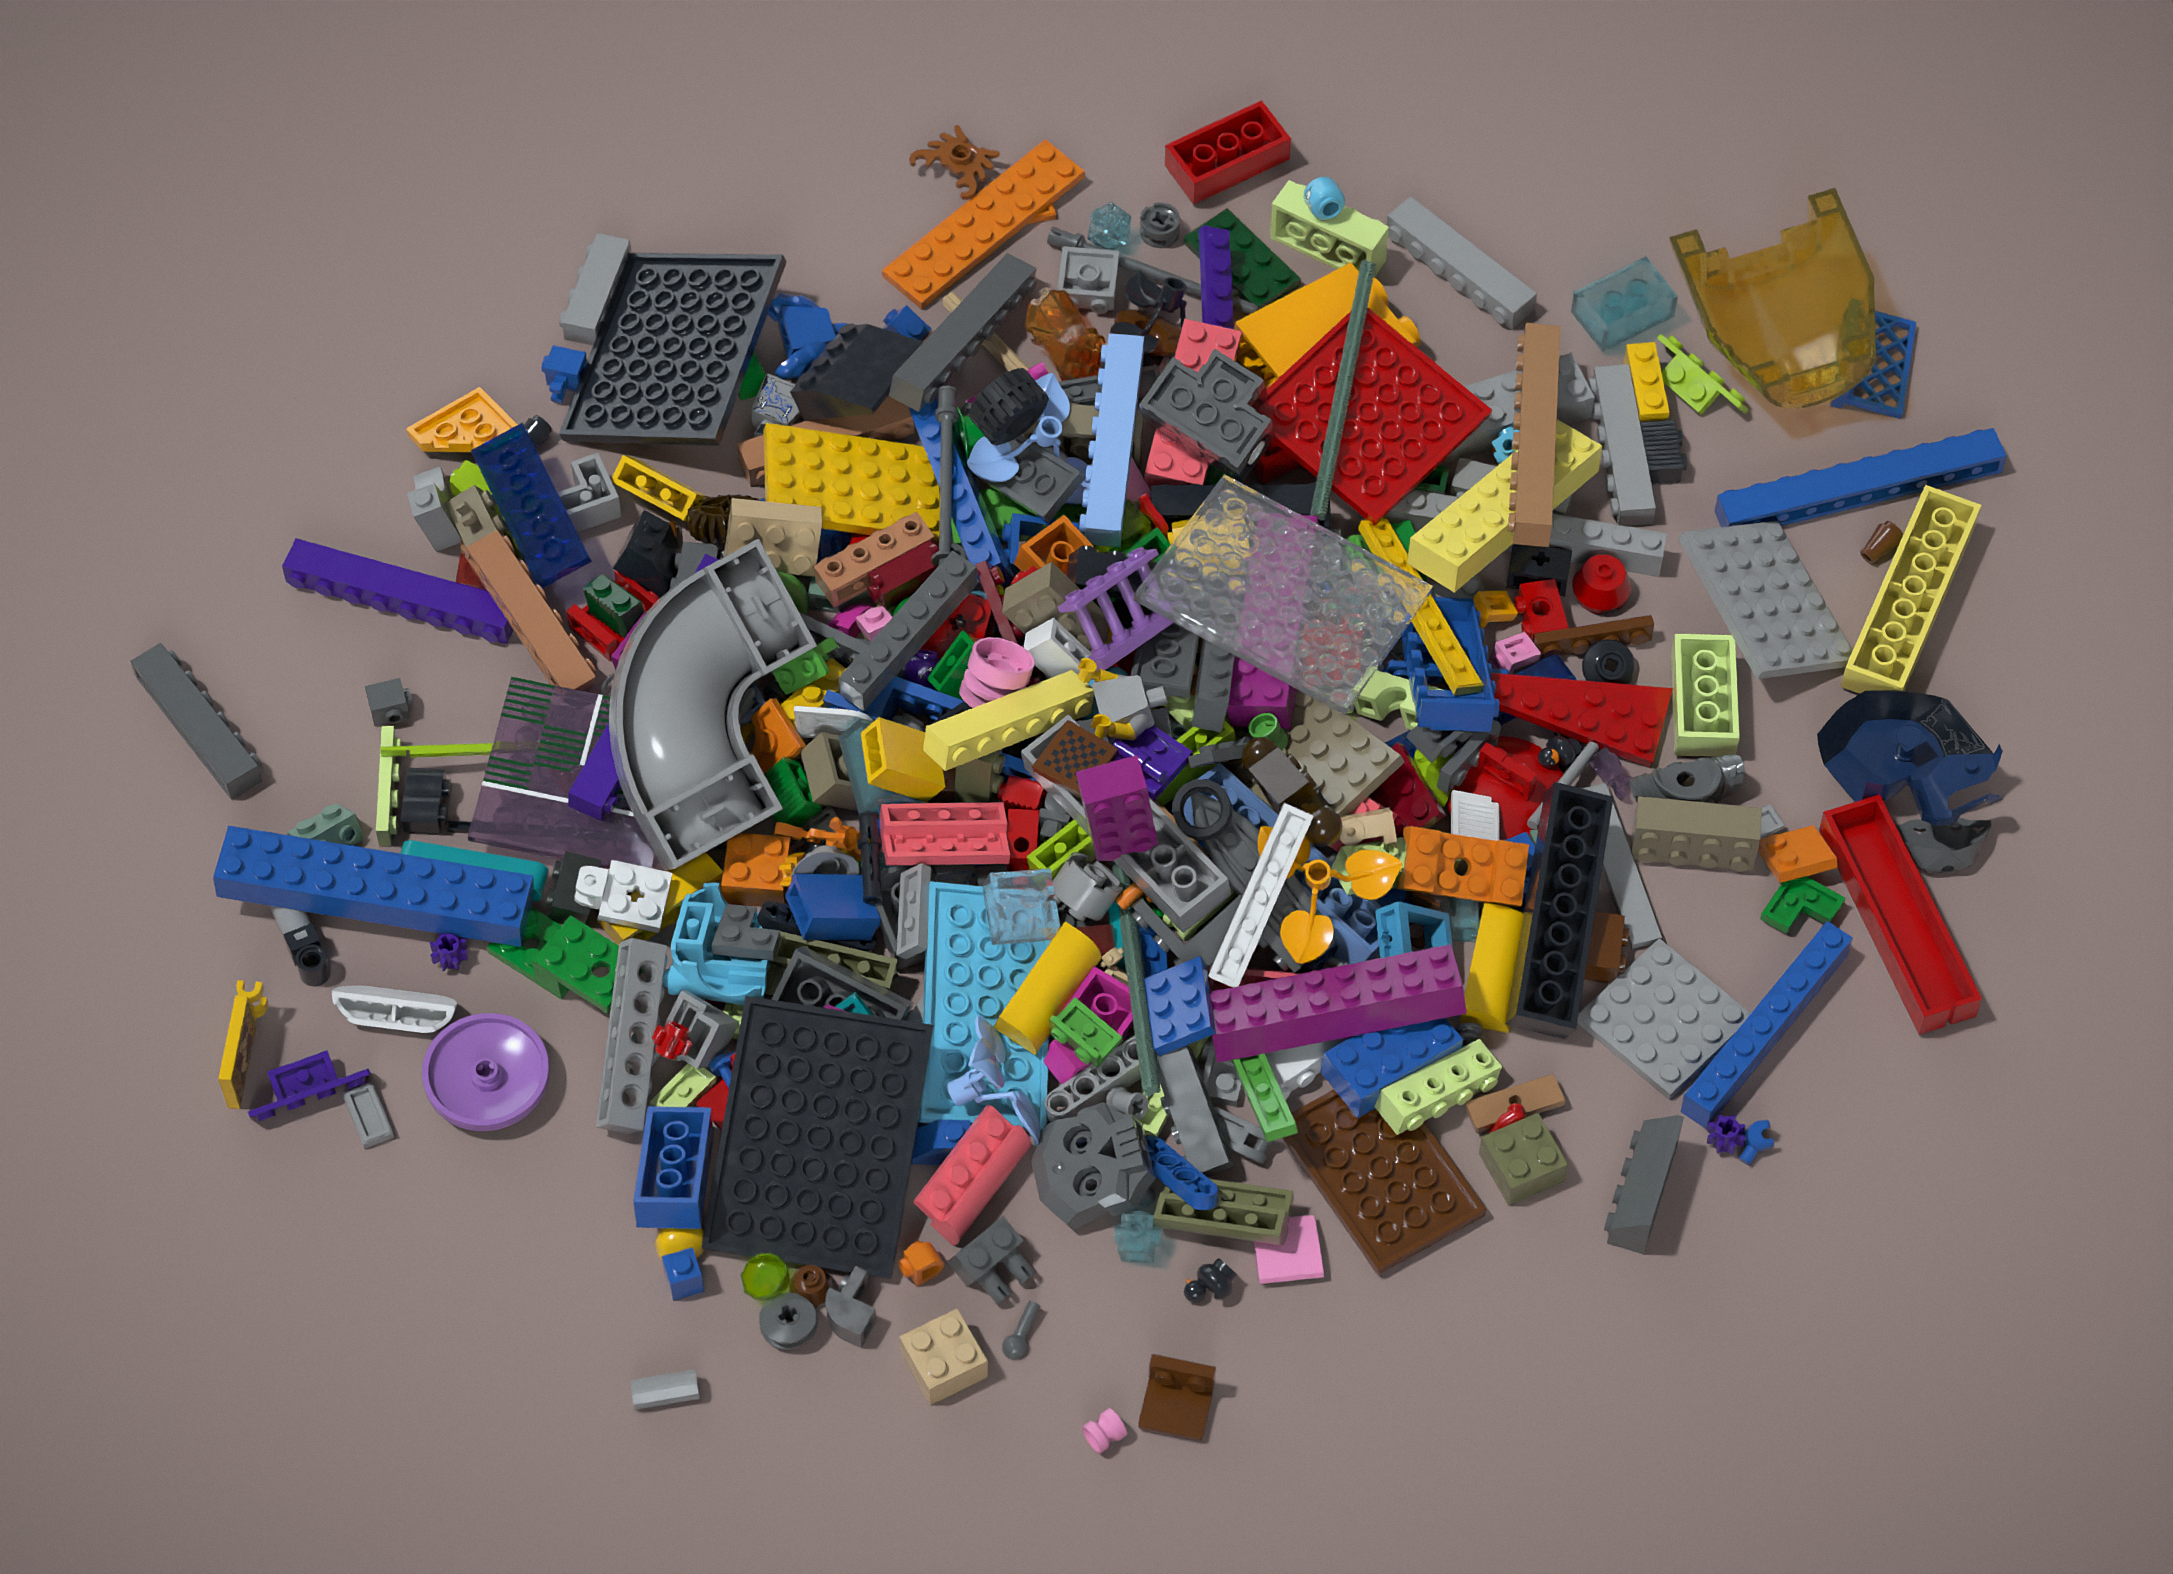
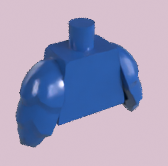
M775 294L767 315L773 321L778 322L787 360L777 368L776 376L783 380H798L812 366V362L823 353L826 345L838 335L840 328L847 323L832 324L828 309L819 307L814 301L803 295Z

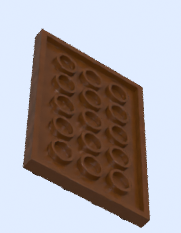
M1335 1090L1291 1112L1296 1123L1297 1133L1283 1137V1140L1377 1275L1486 1215V1208L1424 1122L1413 1131L1406 1130L1397 1135L1376 1108L1357 1118Z

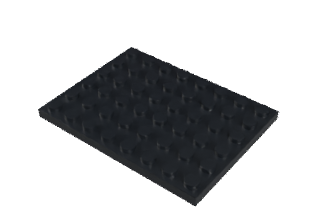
M629 253L559 432L562 440L575 442L719 446L787 261L784 256L773 254Z
M745 996L701 1248L804 1266L815 1265L823 1269L852 1273L855 1266L866 1270L868 1276L892 1280L935 1026Z

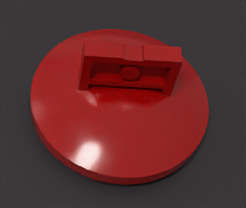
M1499 736L1497 747L1486 742L1481 748L1478 766H1472L1468 770V774L1460 786L1454 785L1451 788L1445 805L1451 816V793L1453 790L1491 797V802L1499 803V840L1505 841L1523 832H1527L1529 836L1530 830L1533 829L1528 827L1527 821L1543 802L1544 793L1554 782H1558L1561 779L1563 773L1557 764L1548 769L1539 764L1538 754L1542 750L1541 747L1524 739Z

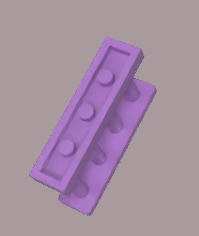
M1140 547L1127 554L1128 559L1124 562L1120 561L1110 565L1105 575H1099L1086 582L1087 587L1083 590L1079 589L1065 596L1066 601L1058 606L1060 613L1075 611L1092 647L1090 651L1092 655L1087 658L1092 659L1096 663V671L1098 669H1108L1187 613L1182 602L1169 604L1168 601L1164 600L1147 563L1159 555L1157 549L1144 550V547ZM1136 570L1154 605L1152 607L1153 612L1149 615H1144L1127 578L1128 575ZM1117 584L1133 618V626L1128 630L1123 628L1107 594V590ZM1095 598L1113 633L1111 636L1112 641L1107 644H1103L1086 607V604Z

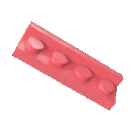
M1003 802L881 804L879 833L882 840L881 852H884L886 865H919L921 863L925 865L1009 864L1010 851L1006 835L1007 819Z
M992 1105L985 1106L915 1198L913 1203L932 1220L930 1225L952 1246L960 1242L1030 1149L1031 1140L1028 1134L1020 1125L1013 1126Z

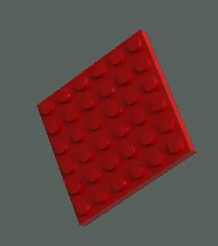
M1368 308L1366 309L1364 328H1362L1363 334L1360 337V349L1357 353V362H1355V374L1352 378V387H1350L1349 403L1346 406L1348 409H1346L1345 424L1343 425L1344 428H1342L1341 444L1338 447L1339 453L1337 454V463H1335L1336 469L1333 473L1334 479H1332L1331 490L1366 520H1369L1372 525L1376 526L1491 416L1492 409ZM1351 311L1266 389L1268 398L1257 409L1259 414H1264L1272 420L1275 433L1273 442L1316 478L1319 474Z

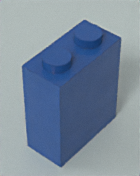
M794 874L785 897L803 940L871 941L876 928L880 926L881 918L875 904L863 902L862 875Z

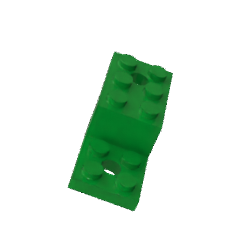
M531 907L521 947L494 942L487 946V951L490 955L562 1000L568 991L571 990L607 1014L611 1010L619 946L570 915L561 926ZM530 938H535L539 941V944L534 948L523 946L524 941ZM599 967H606L610 970L609 974L605 977H596L593 975V972ZM639 969V976L643 972L641 969Z

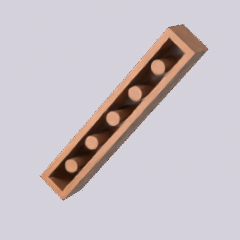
M889 395L874 414L807 420L791 426L885 441L903 439L915 433L914 421L908 406L889 397ZM764 435L737 443L739 462L750 487L765 484Z
M495 530L466 547L465 558L550 685H555L554 691L562 703L593 686L596 678V669L593 663L588 658L584 659L578 651L580 646L576 638L571 633L567 634L562 627L563 620L557 610H551L545 602L547 600L545 592L540 585L533 584L529 578L530 571L524 561L517 560L513 554V545L508 537H502L498 530Z

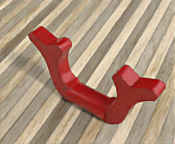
M1143 494L1139 497L1142 506L1140 511L1153 521L1155 528L1158 527L1168 540L1167 533L1169 528L1165 519L1153 506L1148 494ZM1146 528L1142 531V534L1144 535L1148 533L1149 531H1151V528Z

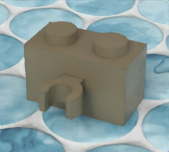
M473 485L445 503L466 547L495 530H498L502 537L507 536L505 531L508 530V526L502 516L497 515L494 509L496 501L488 490L483 491L476 485Z

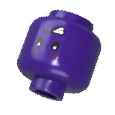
M919 649L904 666L905 673L903 679L936 690L927 678L941 660L938 657V653Z

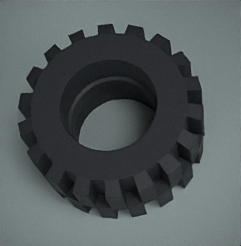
M1017 368L1002 374L989 383L976 397L968 414L972 422L992 445H1001L1014 440L1027 431L1044 412L1049 397L1027 370Z

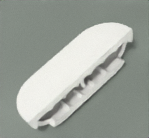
M359 985L341 986L332 990L333 1003L348 1018L347 1020L364 1026L430 1033L445 1026L453 1017L457 1007V1002L454 999L436 994Z

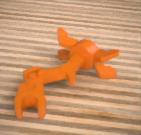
M837 817L831 819L829 827L835 833L810 828L807 832L803 831V828L786 823L776 822L773 836H786L798 841L800 839H807V842L819 844L821 840H824L826 845L835 846L839 850H847V853L861 859V850L857 848L856 844L857 839L860 837V831H857L853 826L842 825L841 820Z

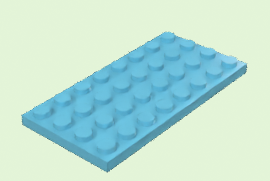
M929 882L927 950H925L923 1023L934 1025L935 1029L919 1122L931 1123L938 1119L970 1120L972 1125L985 1106L992 1105L1013 1126L1020 1125L1026 1132H1029L1017 1116L1013 1102L1010 1099L984 1100L980 1103L973 1099L957 1106L950 1097L947 1084L974 1069L969 1066V1061L973 1048L979 1040L975 1029L976 1016L981 1014L994 1027L1007 1004L1050 944L1052 897L1048 893ZM996 1030L1005 1048V1061L999 1065L1004 1075V1087L998 1089L986 1077H983L986 1090L982 1091V1094L1024 1092L1036 1109L1040 1122V1133H1042L1047 1119L1045 1099L1047 1097L1048 1067L1043 1061L1048 1053L1049 1036L1037 1054L1034 1055Z

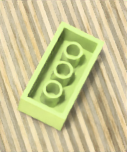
M1289 180L1272 203L1270 238L1336 270L1351 262L1359 271L1361 261L1367 260L1376 264L1374 266L1376 267L1374 269L1375 275H1373L1375 277L1386 262L1389 226L1384 225L1379 220L1371 219L1359 213L1354 208L1346 206L1336 217L1326 220L1318 219L1310 212L1303 196L1306 186Z
M1674 634L1671 650L1675 755L1715 757L1730 754L1736 755L1739 743L1736 648L1733 636Z

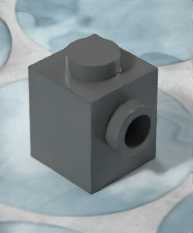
M400 678L365 686L375 727L388 723L396 724L410 718L408 706H412L413 702L409 688L403 689Z

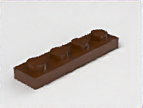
M1652 615L1536 633L1533 643L1541 652L1539 659H1554L1560 655L1573 653L1584 654L1591 645L1605 639L1616 640L1624 645H1641L1647 641H1652L1654 621Z

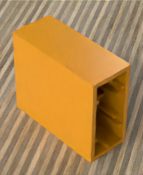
M1350 262L1236 321L1235 330L1241 331L1240 348L1237 356L1238 363L1262 378L1267 389L1351 311L1359 271ZM1374 277L1367 307L1414 346L1419 348L1421 346V338L1416 326L1406 316L1399 319L1396 318L1388 308L1389 301L1384 287Z

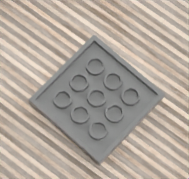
M1659 938L1624 973H1621L1578 1014L1577 1024L1670 1100L1720 1052L1751 1013Z

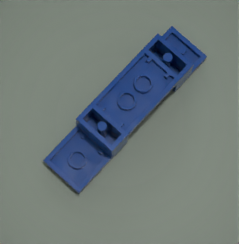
M896 676L865 711L849 702L839 693L828 689L823 699L826 708L859 711L868 715L873 721L879 717L891 720L897 714L899 707H902L901 710L909 715L917 717L921 714L929 717V720L934 722L964 702L958 698ZM1011 746L1003 748L1002 755L1006 757L1001 776H1004V783H1007L1010 774L1036 781L1025 769L1022 759L1008 755Z

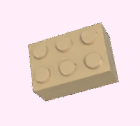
M732 498L725 556L759 539L776 570L788 574L815 577L813 566L817 563L822 528L821 507Z

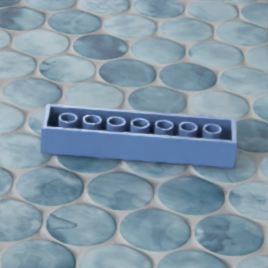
M1218 763L1198 778L1216 782L1225 789L1232 803V809L1248 819L1258 830L1262 826L1274 827L1278 814L1221 763ZM1198 792L1218 800L1213 794H1210L1208 792ZM1190 796L1184 806V815L1186 820L1196 827ZM1310 843L1311 853L1305 863L1309 864L1311 861L1319 859L1325 861L1330 866V869H1332L1333 863ZM1296 868L1295 876L1309 897L1312 898V889L1306 882L1305 871L1301 872ZM1331 877L1329 886L1318 891L1317 909L1321 915L1329 917L1332 921L1333 935L1335 936L1334 944L1338 946L1334 957L1347 962L1348 965L1375 959L1380 955L1375 910L1382 907L1375 900H1366L1355 894L1347 895L1339 880Z

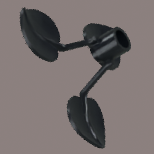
M1139 270L1127 282L1124 291L1125 297L1136 306L1142 308L1152 307L1156 310L1144 330L1132 323L1118 322L1112 325L1110 334L1144 336V354L1151 353L1156 349L1158 341L1148 335V333L1151 331L1161 311L1174 313L1175 310L1180 308L1182 330L1184 319H1186L1185 307L1187 301L1182 300L1187 288L1186 284L1180 279L1169 277L1165 279L1161 288L1150 281Z

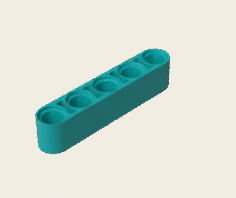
M414 840L405 841L400 854L533 875L535 891L533 901L541 899L549 873L548 867L536 861Z

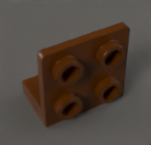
M1152 1354L1149 1364V1380L1138 1428L1202 1441L1215 1387L1216 1367Z

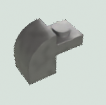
M855 1266L851 1275H846L843 1278L839 1292L832 1288L828 1289L825 1303L828 1324L834 1334L840 1339L862 1348L877 1321L875 1308L860 1302L868 1287L867 1271Z

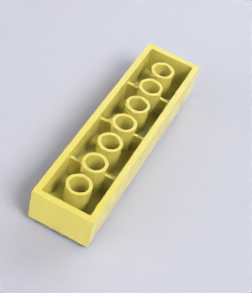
M1558 419L1556 420L1553 509L1599 472L1603 447ZM1512 454L1410 538L1407 564L1455 593L1513 544V532L1508 531L1509 513H1514V511H1509L1510 492L1515 493V490H1510L1511 472H1516V470H1511Z
M1925 485L1845 667L1841 687L1859 694L1864 691L1873 690L1905 692L1975 529L1981 504Z

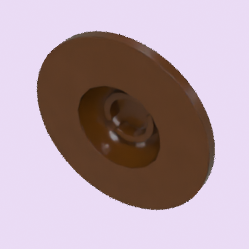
M1135 309L1123 310L1116 315L1114 324L1128 322L1144 330L1153 313ZM1158 316L1151 331L1148 333V335L1158 341L1157 347L1148 355L1150 357L1158 355L1175 356L1181 330L1170 321Z

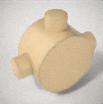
M1114 947L1101 957L1103 960L1100 963L1103 968L1106 966L1110 968L1123 958V948L1117 949V947Z

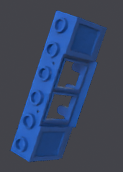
M1433 597L1483 683L1481 693L1453 695L1451 690H1428L1426 676H1443L1437 665L1423 664L1421 652L1429 651L1401 604L1398 622L1418 727H1430V730L1491 732L1493 717H1498L1499 699H1494L1495 681H1490L1492 667L1491 663H1487L1488 648L1487 645H1483L1484 629L1479 628L1480 611L1475 610L1473 598Z

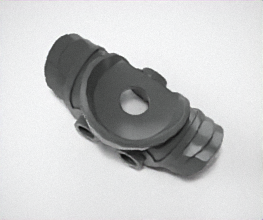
M1737 754L1711 757L1710 759L1698 758L1687 763L1674 762L1666 768L1654 769L1650 774L1644 773L1629 778V786L1636 803L1638 796L1717 804L1722 798L1731 795L1741 786L1745 772L1744 763ZM1690 776L1694 779L1692 786L1683 787L1679 784Z

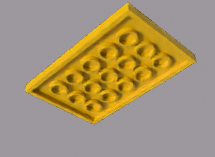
M766 423L763 430L765 502L821 507L823 529L871 535L877 530H883L896 523L900 518L908 517L917 512L935 536L936 545H939V484L924 446Z

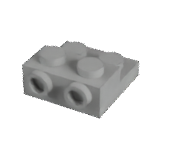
M1063 246L1057 287V306H1062L1064 310L1069 312H1075L1079 308H1088L1096 314H1104L1108 310H1114L1120 251Z

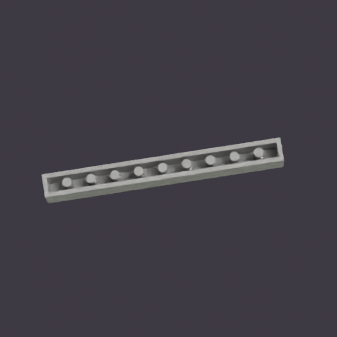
M1412 490L1383 519L1387 518L1390 524L1410 520L1416 534L1459 497ZM1552 513L1549 548L1559 547L1572 551L1571 562L1584 564L1588 559L1596 555H1610L1617 558L1627 572L1659 577L1667 533ZM1513 544L1506 551H1512Z

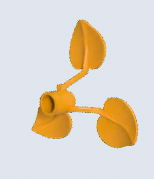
M1260 827L1258 834L1259 857L1273 827ZM1304 837L1286 879L1292 877L1296 868L1301 872L1305 871L1306 882L1312 889L1310 914L1302 910L1294 911L1285 917L1280 929L1282 943L1295 963L1305 964L1317 959L1328 949L1332 942L1334 934L1332 921L1327 916L1315 915L1318 891L1329 886L1331 877L1344 882L1352 881V891L1360 898L1366 900L1379 899L1389 892L1402 869V862L1398 858L1377 850L1357 851L1350 855L1345 862V868L1349 875L1345 876L1336 872L1335 869H1330V866L1323 860L1317 859L1309 864L1305 863L1310 857L1311 848L1310 842Z

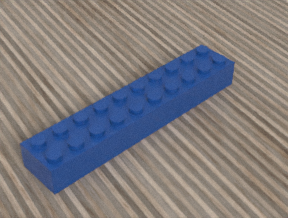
M229 825L213 875L216 897L439 934H453L458 937L518 947L522 946L535 895L533 875Z

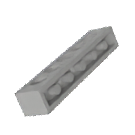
M635 938L619 943L596 1128L633 1134L643 1131L645 1126L647 1096L652 1089V1079L650 1078L651 1065L656 1058L655 1040L652 1039V1036L657 1026L660 1025L658 1010L664 996L662 979L668 965L667 945ZM639 969L645 974V982L639 977ZM635 999L641 1004V1012H638L635 1008ZM631 1030L637 1035V1043H634L631 1039ZM627 1061L633 1065V1074L627 1070ZM623 1092H626L629 1096V1105H626L623 1101Z

